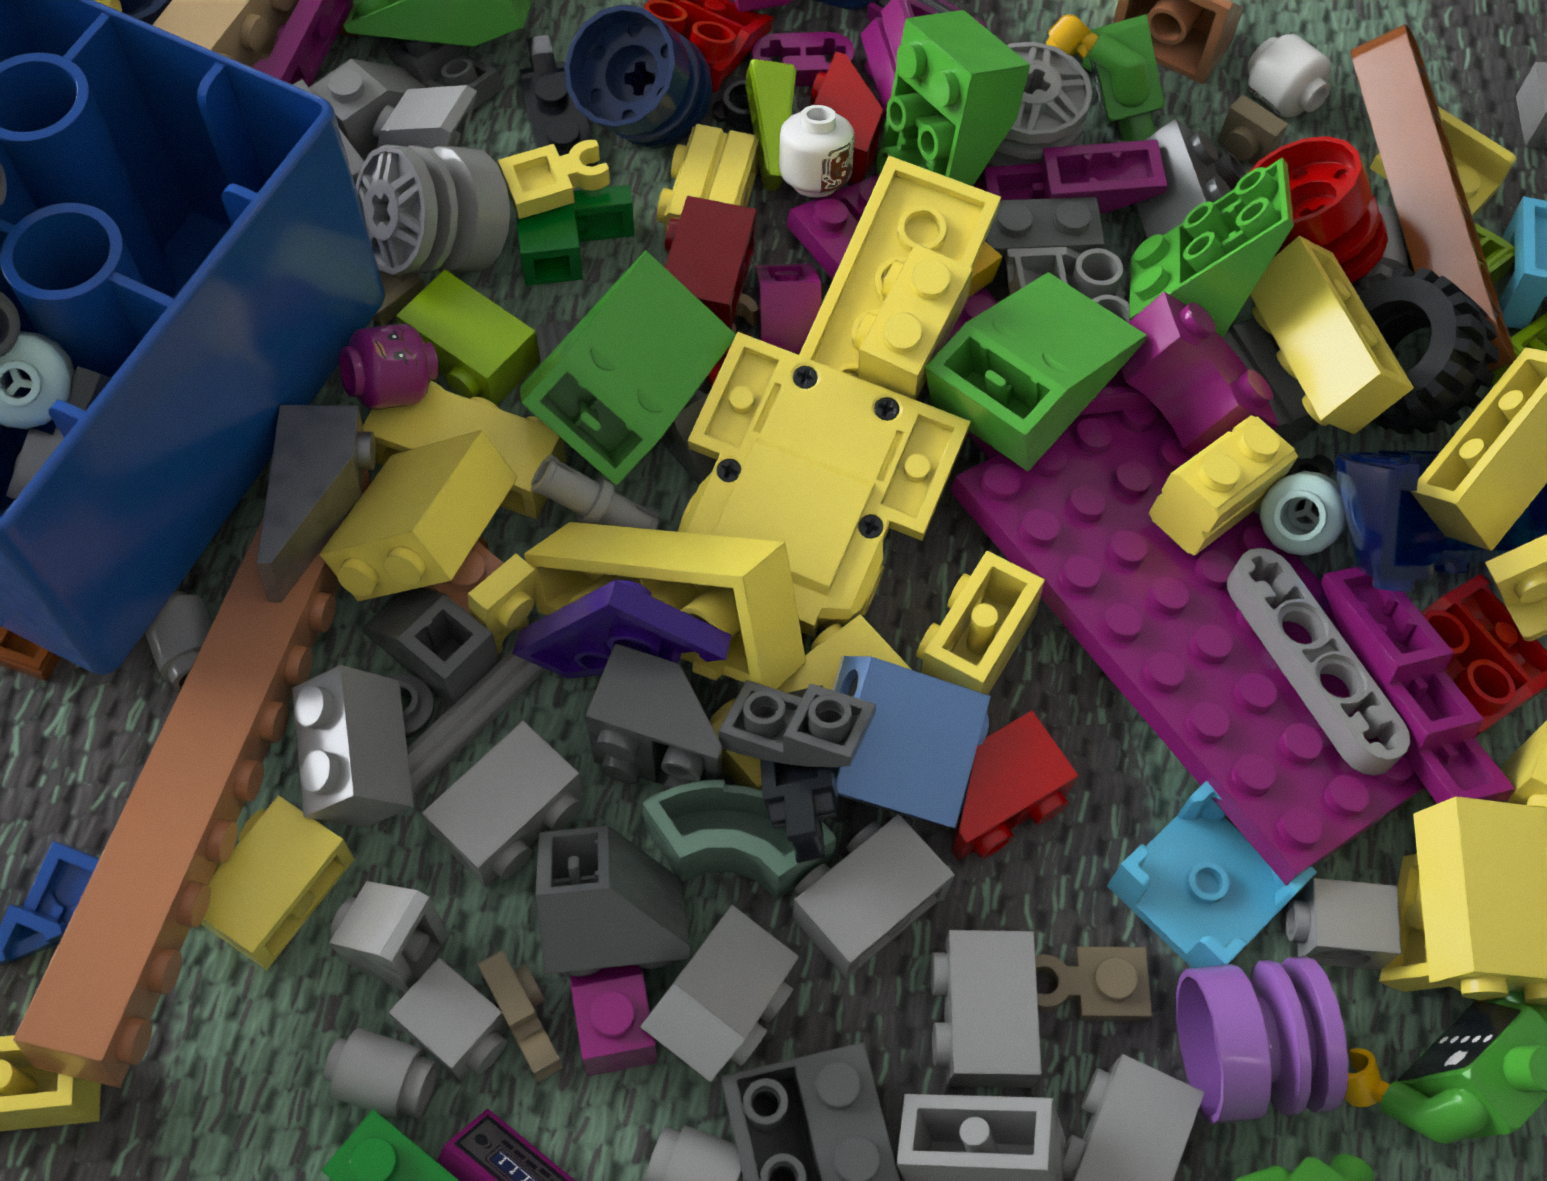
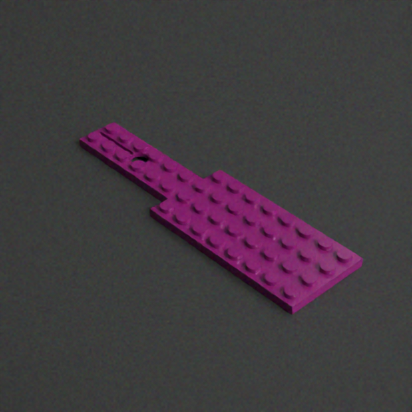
M879 174L835 191L828 196L820 197L794 207L789 211L786 223L787 228L832 279H834L880 176ZM982 288L968 298L945 345L966 322L998 303L985 288ZM926 380L924 385L928 388V383ZM1152 402L1148 408L1079 415L1029 471H1026L968 431L967 434L989 460L956 475L950 492L1011 563L1045 579L1040 598L1200 785L1205 781L1211 785L1221 797V799L1212 798L1213 801L1286 886L1307 869L1315 867L1426 790V787L1404 755L1384 774L1373 776L1363 774L1352 768L1339 754L1231 599L1227 590V579L1241 556L1250 549L1263 548L1272 550L1281 555L1291 565L1341 634L1321 581L1295 554H1288L1272 544L1263 531L1260 516L1255 511L1251 512L1196 555L1188 554L1152 521L1149 511L1157 497L1162 494L1161 490L1168 477L1174 470L1195 456V454L1182 449L1174 429ZM1290 621L1282 622L1285 633L1292 640L1302 644L1312 643L1309 632L1303 626ZM1320 674V681L1329 693L1336 697H1349V690L1340 678L1330 674ZM1355 709V711L1352 714H1350L1349 717H1352L1357 711H1359L1361 714L1363 713L1360 709ZM1365 737V739L1370 744L1374 742H1380L1382 744V742L1377 737L1374 739H1367Z

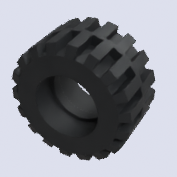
M1408 267L1394 268L1392 277L1389 279L1380 272L1368 278L1370 286L1365 290L1356 286L1354 288L1392 352L1398 343L1410 333L1427 327L1432 329L1430 345L1424 357L1412 369L1405 372L1414 389L1372 422L1386 430L1391 428L1399 434L1412 435L1414 428L1423 434L1437 431V422L1440 420L1449 426L1461 420L1462 418L1458 411L1465 405L1474 409L1482 400L1476 395L1481 385L1490 387L1495 374L1487 369L1488 364L1496 363L1499 359V349L1490 342L1498 336L1494 325L1486 319L1488 314L1452 281L1443 275L1439 277L1432 270L1419 267L1416 273H1413Z

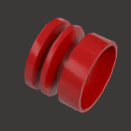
M1323 136L1304 138L1286 144L1260 159L1250 171L1259 167L1267 168L1281 158L1288 164L1294 226L1275 256L1298 236H1301L1332 252L1351 284L1367 275L1382 258L1388 243V235L1383 216L1379 212L1376 197L1371 193L1370 181L1359 151L1346 140Z

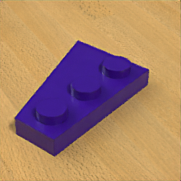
M615 579L519 630L512 654L567 679L602 675L615 643L678 664L681 653L696 652L706 662L726 660L732 635L651 597L649 589L641 584Z

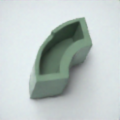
M705 780L670 788L642 802L645 829L682 882L706 872H734L757 881L777 900L794 889L813 869L823 863L828 866L833 861L837 838L821 821L824 833L825 858L797 863L793 845L787 838L786 827L773 828L763 801L762 790L725 784V780Z

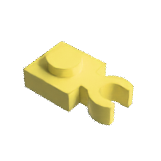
M597 140L579 142L572 147L569 154L559 156L555 145L551 144L498 160L499 169L506 182L508 195L518 219L575 203L574 188L599 190L610 184L607 163L593 167L586 166L587 164L600 161Z
M515 553L468 593L469 614L492 632L498 654L503 651V641L512 630L515 629L519 632V630L527 627L529 624L527 617L535 604V569Z

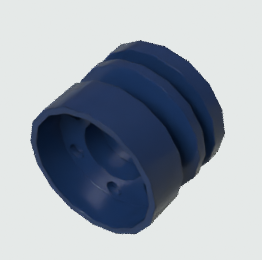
M622 4L602 9L582 24L569 45L564 66L566 88L577 110L594 123L616 133L632 144L652 149L676 145L691 134L692 127L700 124L708 111L713 91L711 70L700 48L645 8Z

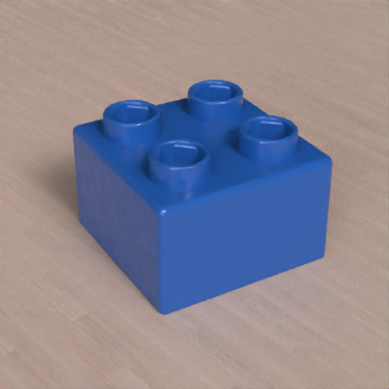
M0 0V163L4 169L7 185L5 201L0 205V292L6 295L16 307L20 319V331L40 333L57 342L71 358L75 371L77 366L111 378L86 411L65 401L56 400L48 410L52 420L45 425L33 427L54 434L57 426L64 439L16 500L7 497L6 493L14 473L16 458L23 448L29 429L10 428L0 424V626L94 674L106 675L113 673L122 665L272 458L280 405H310L339 366L340 349L348 346L349 339L353 333L360 328H366L381 308L385 298V290L336 115L329 101L94 0ZM20 369L22 377L31 380L28 373ZM8 371L7 379L11 385L14 381ZM20 387L16 393L25 396L29 394L31 388Z

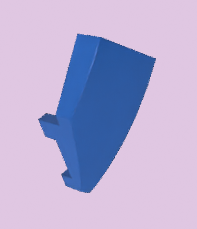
M52 842L24 905L10 904L0 925V966L31 956L60 943L100 859L99 857L64 843Z

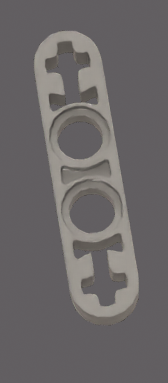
M1263 548L1248 550L1241 556L1227 579V590L1231 599L1342 758L1352 768L1363 774L1375 776L1386 773L1401 759L1409 748L1410 733L1404 721L1291 565L1281 555L1272 550ZM1290 621L1303 626L1309 632L1312 643L1302 644L1292 640L1285 633L1282 622ZM1320 674H1330L1340 678L1349 690V697L1341 698L1329 693L1320 681ZM1355 709H1360L1363 713L1361 714L1359 711H1357L1352 717H1349V715L1352 714L1355 711ZM1365 737L1367 739H1374L1377 737L1382 742V744L1380 742H1374L1370 744L1365 739Z

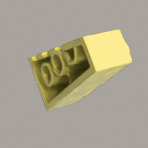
M569 522L524 553L525 561L535 569V603L537 612L544 615H549L615 579L626 580L641 584L649 589L651 597L731 634L726 660L706 662L696 652L681 653L680 658L692 662V672L715 681L722 675H726L744 683L748 680L777 690L806 662L786 543L783 541Z

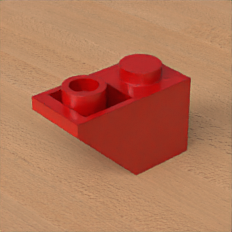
M835 52L827 73L819 71L815 78L810 104L830 107L835 113L850 122L855 132L852 175L848 182L858 183L866 180L878 149L883 108L848 56Z
M1033 711L1028 712L987 736L983 744L977 746L969 775L964 805L961 814L958 816L951 851L958 861L975 851L981 859L993 855L1014 839L1015 836L1011 832V829L1029 818L1033 820L1036 826L1044 824L1061 813L1070 804L1066 796L1079 775Z

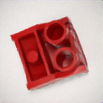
M650 0L644 5L646 10L700 48L710 66L712 93L720 89L722 81L739 66L753 49L755 42L759 38L768 35L774 17L765 13L761 15L754 11L739 12L736 4L729 0Z
M1482 574L1443 595L1421 612L1454 652L1445 672L1484 719L1474 737L1475 739L1508 714L1547 689V650L1537 639L1528 642L1522 638L1506 606L1487 587L1489 582Z

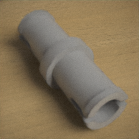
M548 455L542 461L532 479L531 491L537 494L540 493L577 513V521L581 523L656 530L659 519H657L658 513L652 510L649 511L614 491V484L602 477L593 480L560 462L553 455Z

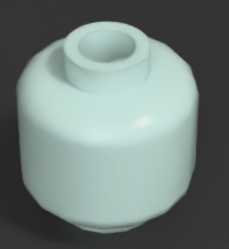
M20 331L13 348L0 358L1 425L19 429H30L45 425L52 420L48 410L56 400L67 402L75 370L71 358L57 342L40 333ZM20 369L28 373L31 380L24 379ZM8 371L14 381L11 385L7 379ZM20 387L31 388L28 395L21 396L16 393Z
M1302 471L1283 477L1269 488L1262 500L1260 520L1265 535L1274 546L1288 554L1306 556L1323 551L1340 537L1347 525L1349 507L1345 493L1334 480L1321 473ZM1306 499L1304 509L1297 511L1299 502ZM1313 502L1318 507L1319 516L1312 510ZM1306 515L1313 522H1305L1299 517Z

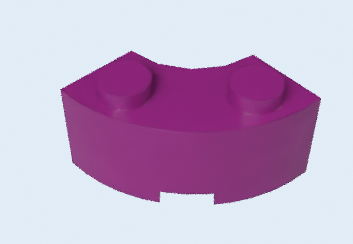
M1163 292L1128 322L1147 334V340L1121 368L1125 382L1142 392L1161 411L1174 429L1182 449L1196 455L1228 431L1232 432L1235 426L1250 415L1258 416L1273 430L1279 426L1269 404V401L1273 398L1271 387L1258 372L1252 369L1248 370L1233 349L1215 331L1213 319L1202 306L1194 302L1186 306L1175 297Z

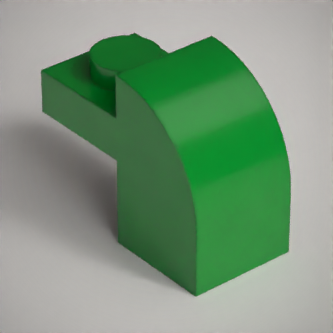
M630 185L606 186L599 190L573 191L575 203L521 219L517 217L525 286L583 280L579 242L635 236Z

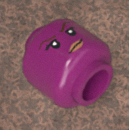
M394 324L360 328L353 333L349 339L348 346L340 349L339 372L342 385L349 397H356L362 406L368 409L378 410L420 403L428 392L430 380H434L438 376V358L434 346L430 342L424 343L418 331L411 325Z

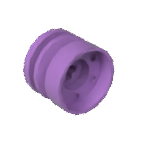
M1307 956L1290 957L1281 964L1272 960L1259 961L1252 968L1250 979L1247 978L1242 968L1233 964L1189 968L1180 975L1176 991L1177 1034L1188 1084L1205 1092L1198 1110L1205 1121L1215 1125L1258 1120L1266 1114L1269 1101L1272 1102L1277 1111L1285 1116L1298 1115L1306 1110V1108L1314 1113L1328 1112L1342 1105L1348 1083V1053L1345 1029L1338 1001L1330 981L1315 959Z

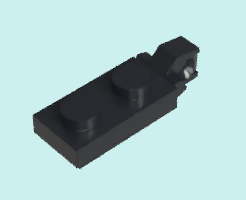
M548 35L526 38L531 68L520 69L521 79L519 81L536 149L554 144L559 156L569 154L572 147L577 143L593 140L587 117L577 110L567 92L564 70L566 61L555 63ZM598 162L590 163V164H587L586 166H589V167L597 166V165H598Z
M807 688L788 693L803 698ZM760 759L763 801L773 828L786 827L787 838L793 845L797 863L825 858L824 833L821 820L837 817L836 804L839 803L835 767L788 765Z

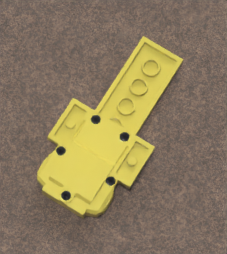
M892 156L887 158L800 354L797 355L737 332L687 440L690 450L717 461L712 472L699 485L696 493L690 499L682 516L678 532L785 542L800 629L802 633L814 638L818 628H828L836 623L843 627L858 615H866L884 571L883 546L889 528L923 541L971 423L969 420L917 401V399L914 400L858 378L859 350L853 347V341L865 315L870 312L877 316L886 297L881 295V288L893 262L898 260L905 263L914 244L917 243L973 268L997 214L1001 196Z

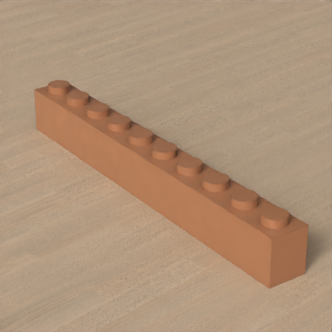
M364 470L361 496L371 484L368 470ZM263 519L14 1036L13 1041L34 1068L120 1088L130 1065H137L142 1060L150 1043L152 1034L150 1019L161 994L167 995L172 991L179 977L182 964L180 950L190 927H198L206 915L210 902L209 884L218 863H226L233 853L238 834L236 822L245 801L252 802L259 793L264 775L263 760L271 742L278 743L285 733L289 718L288 703L293 694L292 688L307 681L313 663L312 648L319 632H327L333 622L336 610L335 595L339 589L340 582L335 573L321 558L320 552L282 602L268 601L257 565Z

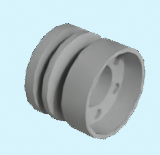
M1021 42L1007 45L1030 64V69L1018 118L986 167L1041 163L1043 148L1079 145L1093 92L1089 75L1077 59L1067 55L1058 47L1038 42ZM983 172L981 173V175H980L979 178H978V179H980L981 181H982Z
M383 145L370 152L361 165L355 187L379 270L392 275L410 272L425 274L434 270L442 272L444 269L450 273L477 272L489 268L502 253L509 233L510 203L507 185L498 164L484 150L460 146H437L430 149L418 145H410L408 147Z

